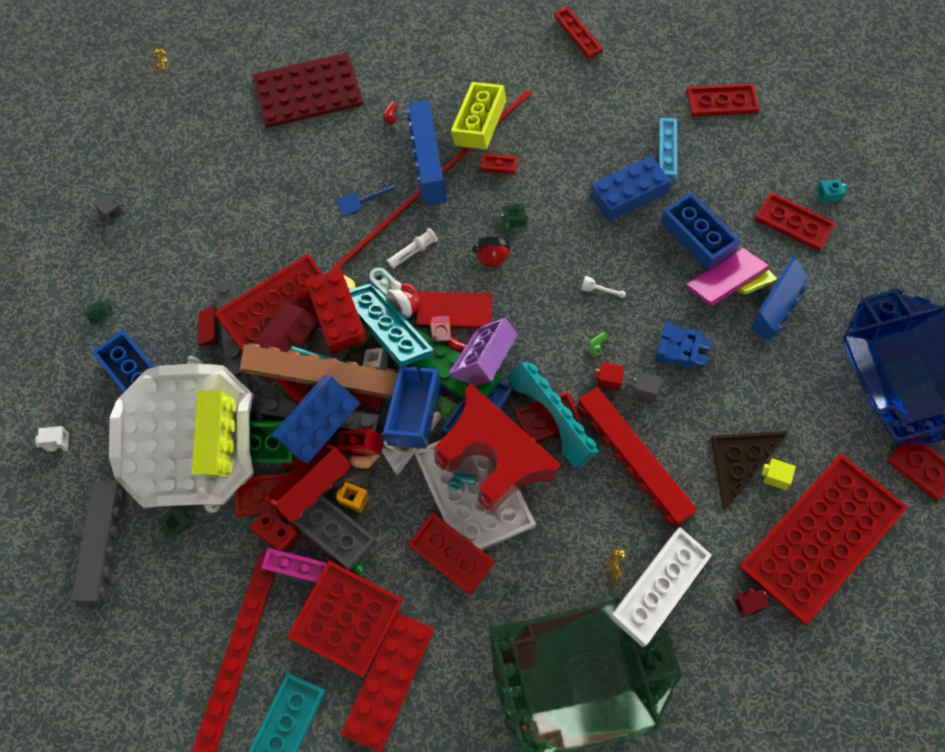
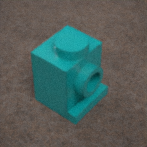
M840 179L820 180L816 192L821 204L842 201L847 193L846 184L841 183Z

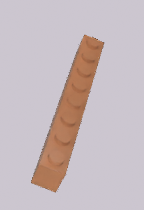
M254 343L244 345L239 372L314 386L324 375L332 376L348 392L392 399L398 376L394 369L386 368L379 370L373 365L362 367L358 366L356 362L348 361L341 363L335 358L324 360L319 359V356L313 354L303 356L297 351H288L286 353L281 352L276 347L260 348V345Z

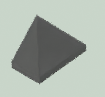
M348 468V472L343 477L338 478L333 483V486L343 487L346 481L360 488L368 489L371 470Z

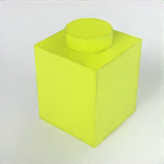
M772 458L769 464H764L762 469L763 483L787 490L791 485L796 466Z

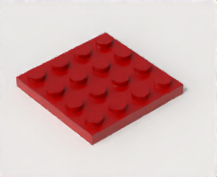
M328 561L287 638L363 678L403 599Z

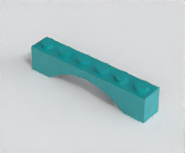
M521 362L506 377L516 392L535 398L550 411L560 431L562 453L574 468L585 466L599 453L596 443L584 433L583 426L574 420L572 412L567 407H564L559 395L551 390L549 382L540 376L538 368L533 363Z

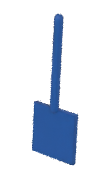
M391 186L359 200L356 193H352L337 199L336 202L342 216H346L362 210L361 202L391 191L395 187Z

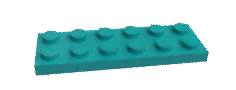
M373 283L349 290L361 323L400 367L433 355L432 347Z

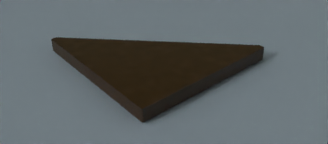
M787 431L711 436L723 510L728 508L788 434Z

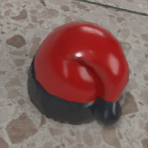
M489 236L480 238L478 244L472 246V251L477 254V258L482 265L494 268L502 265L507 260L510 244L505 237Z

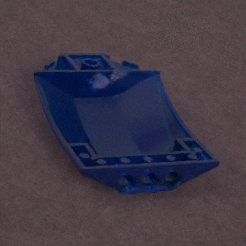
M899 289L863 297L843 339L856 376L872 408L895 444L928 445L945 440V305L939 306L930 303L931 300L917 295L912 297L903 294L904 291Z

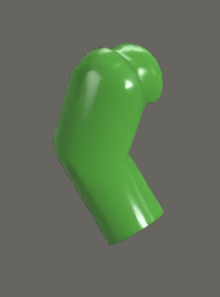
M605 332L600 333L589 342V353L593 357H598L602 353L601 344L608 340Z

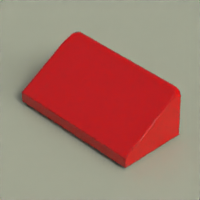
M215 306L198 313V346L217 344V317L214 315L217 310Z

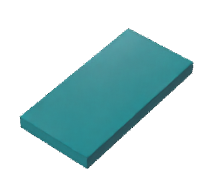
M287 673L248 752H298L326 690Z

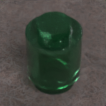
M100 299L87 307V310L83 313L90 323L94 324L112 315L111 310L113 308L107 300L103 301Z

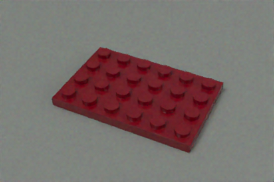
M348 52L252 74L266 128L364 105Z

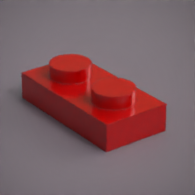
M483 154L481 172L516 175L517 156Z

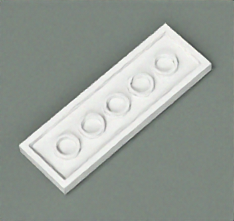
M679 527L621 601L610 618L642 647L646 646L709 560L711 554Z

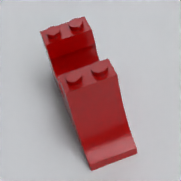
M470 384L465 389V408L459 421L434 447V462L441 470L445 469L450 472L459 467L469 456L482 455L488 458L493 463L495 470L486 477L480 487L478 500L480 501L479 505L485 511L489 510L491 513H494L509 496L520 488L535 482H552L557 477L561 464Z

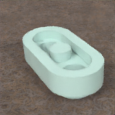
M378 267L370 272L371 283L386 297V292L391 289L392 282L396 280L384 268Z

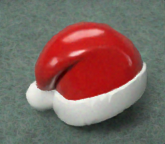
M394 281L391 284V289L386 292V298L405 319L415 314L420 304V297L412 285Z

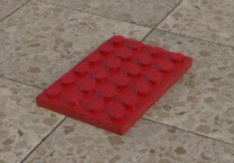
M307 254L220 308L214 315L242 352L244 345L255 342L284 302L300 307L318 319L305 279L320 274L322 277L325 276L310 255ZM319 321L300 345V349L309 344L317 327L321 328Z

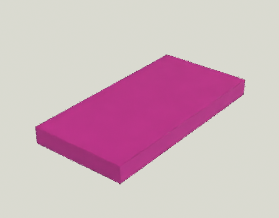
M743 248L687 283V289L712 307L767 272L769 265Z

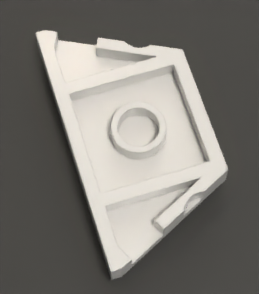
M438 412L434 413L431 431L441 419V415ZM384 437L382 453L395 474L398 475L418 448L388 446Z

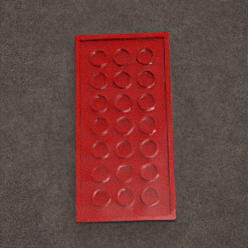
M840 454L738 568L806 626L908 506L844 455Z

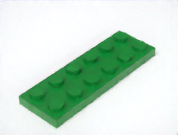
M414 328L432 347L433 355L405 366L417 367L419 374H421V368L438 369L441 387L464 399L465 389L470 384L449 375L450 370L461 354L439 341H432V337ZM495 374L494 379L489 384H481L474 387L488 398L501 382V377Z

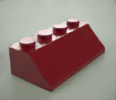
M284 302L255 340L254 344H258L260 348L265 349L276 347L281 352L288 353L291 346L300 347L319 320L306 310ZM259 376L270 385L275 381V378Z

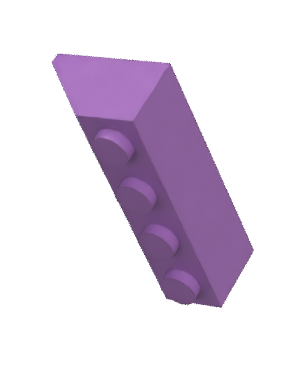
M506 317L476 329L450 370L449 375L474 386L489 384L494 379L496 371L501 367L503 359L507 357V352L514 345V340L518 335Z

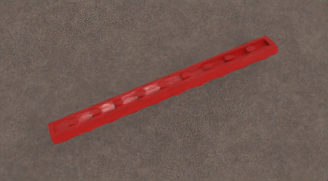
M260 551L192 752H217L276 575L274 572L262 570L265 552Z

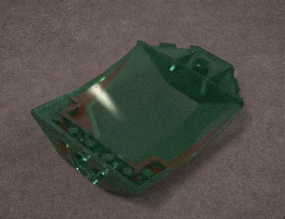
M619 598L563 613L489 627L493 677L504 721L518 752H574L658 729L661 723L660 719L673 696L674 688L682 676L668 632L663 628H659L648 644L642 647L610 618L622 601Z

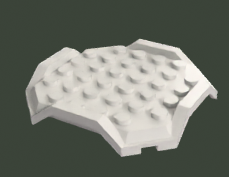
M165 365L145 370L116 401L110 416L109 460L115 479L143 508L225 505L233 497L234 492L254 474L249 452V412L254 394L222 365ZM197 391H222L234 397L236 401V411L233 412L235 430L232 432L234 450L230 456L233 468L232 472L229 473V478H205L192 475ZM200 487L206 489L209 500H206L203 495L198 494Z

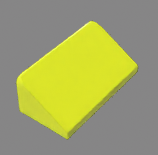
M768 270L737 290V292L746 295L775 284L778 279Z

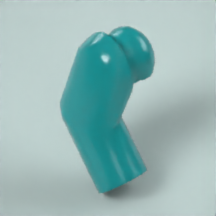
M457 473L448 481V488L451 491H456L464 484L475 485L477 476Z

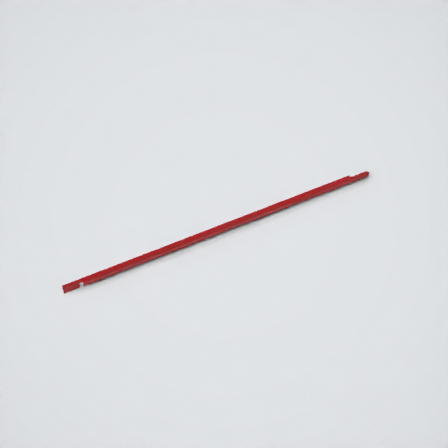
M526 90L518 97V100L501 114L497 125L532 93ZM465 147L442 168V175L472 148ZM420 189L330 269L335 270L341 268L346 262L348 263L421 196Z

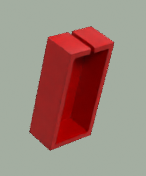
M338 268L326 272L325 277H322L320 274L305 279L330 353L334 354L366 343V335L342 269Z
M325 443L308 464L300 462L263 498L278 514L292 523L303 515V511L308 506L314 505L323 492L330 490L333 483L348 472L351 464L336 447Z

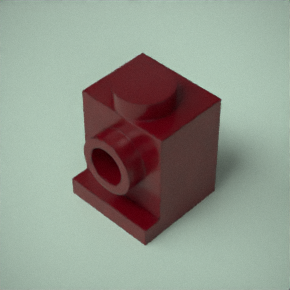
M751 589L742 594L741 592L736 593L733 597L741 618L765 611L769 607V597L763 590L755 592V589Z

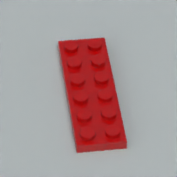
M396 613L341 736L377 752L383 751L434 633V628Z

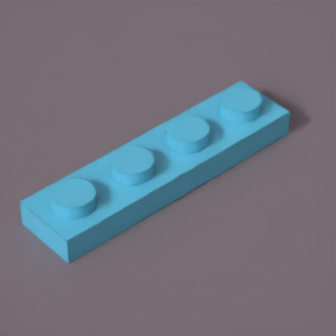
M660 118L659 166L669 179L677 178V119Z

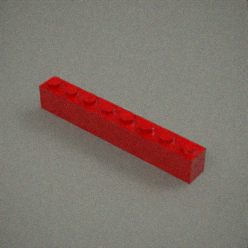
M596 387L579 398L577 405L579 414L589 420L591 429L601 435L603 444L613 450L615 459L625 465L627 474L637 480L639 489L650 496V501L656 509L662 511L666 523L673 525L676 529L693 517L698 509L600 389Z

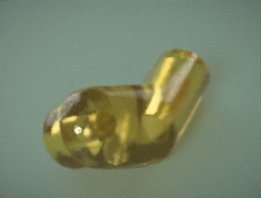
M157 48L154 51V55L158 58L157 67L165 69L167 61L166 51L163 48Z
M622 548L612 550L607 561L614 580L624 576L619 566L621 560L626 557V552Z

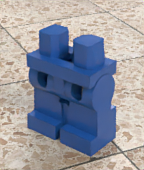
M666 321L655 361L670 365L676 364L679 367L692 370L694 366L704 368L708 356L699 354L698 351L709 352L712 340L702 337L703 332L675 327L673 323Z

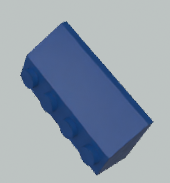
M792 257L758 311L750 329L769 340L772 339L773 335L778 336L783 327L780 325L781 322L787 321L791 314L789 311L790 307L795 308L800 299L797 297L798 294H803L808 286L805 284L808 275L795 257Z

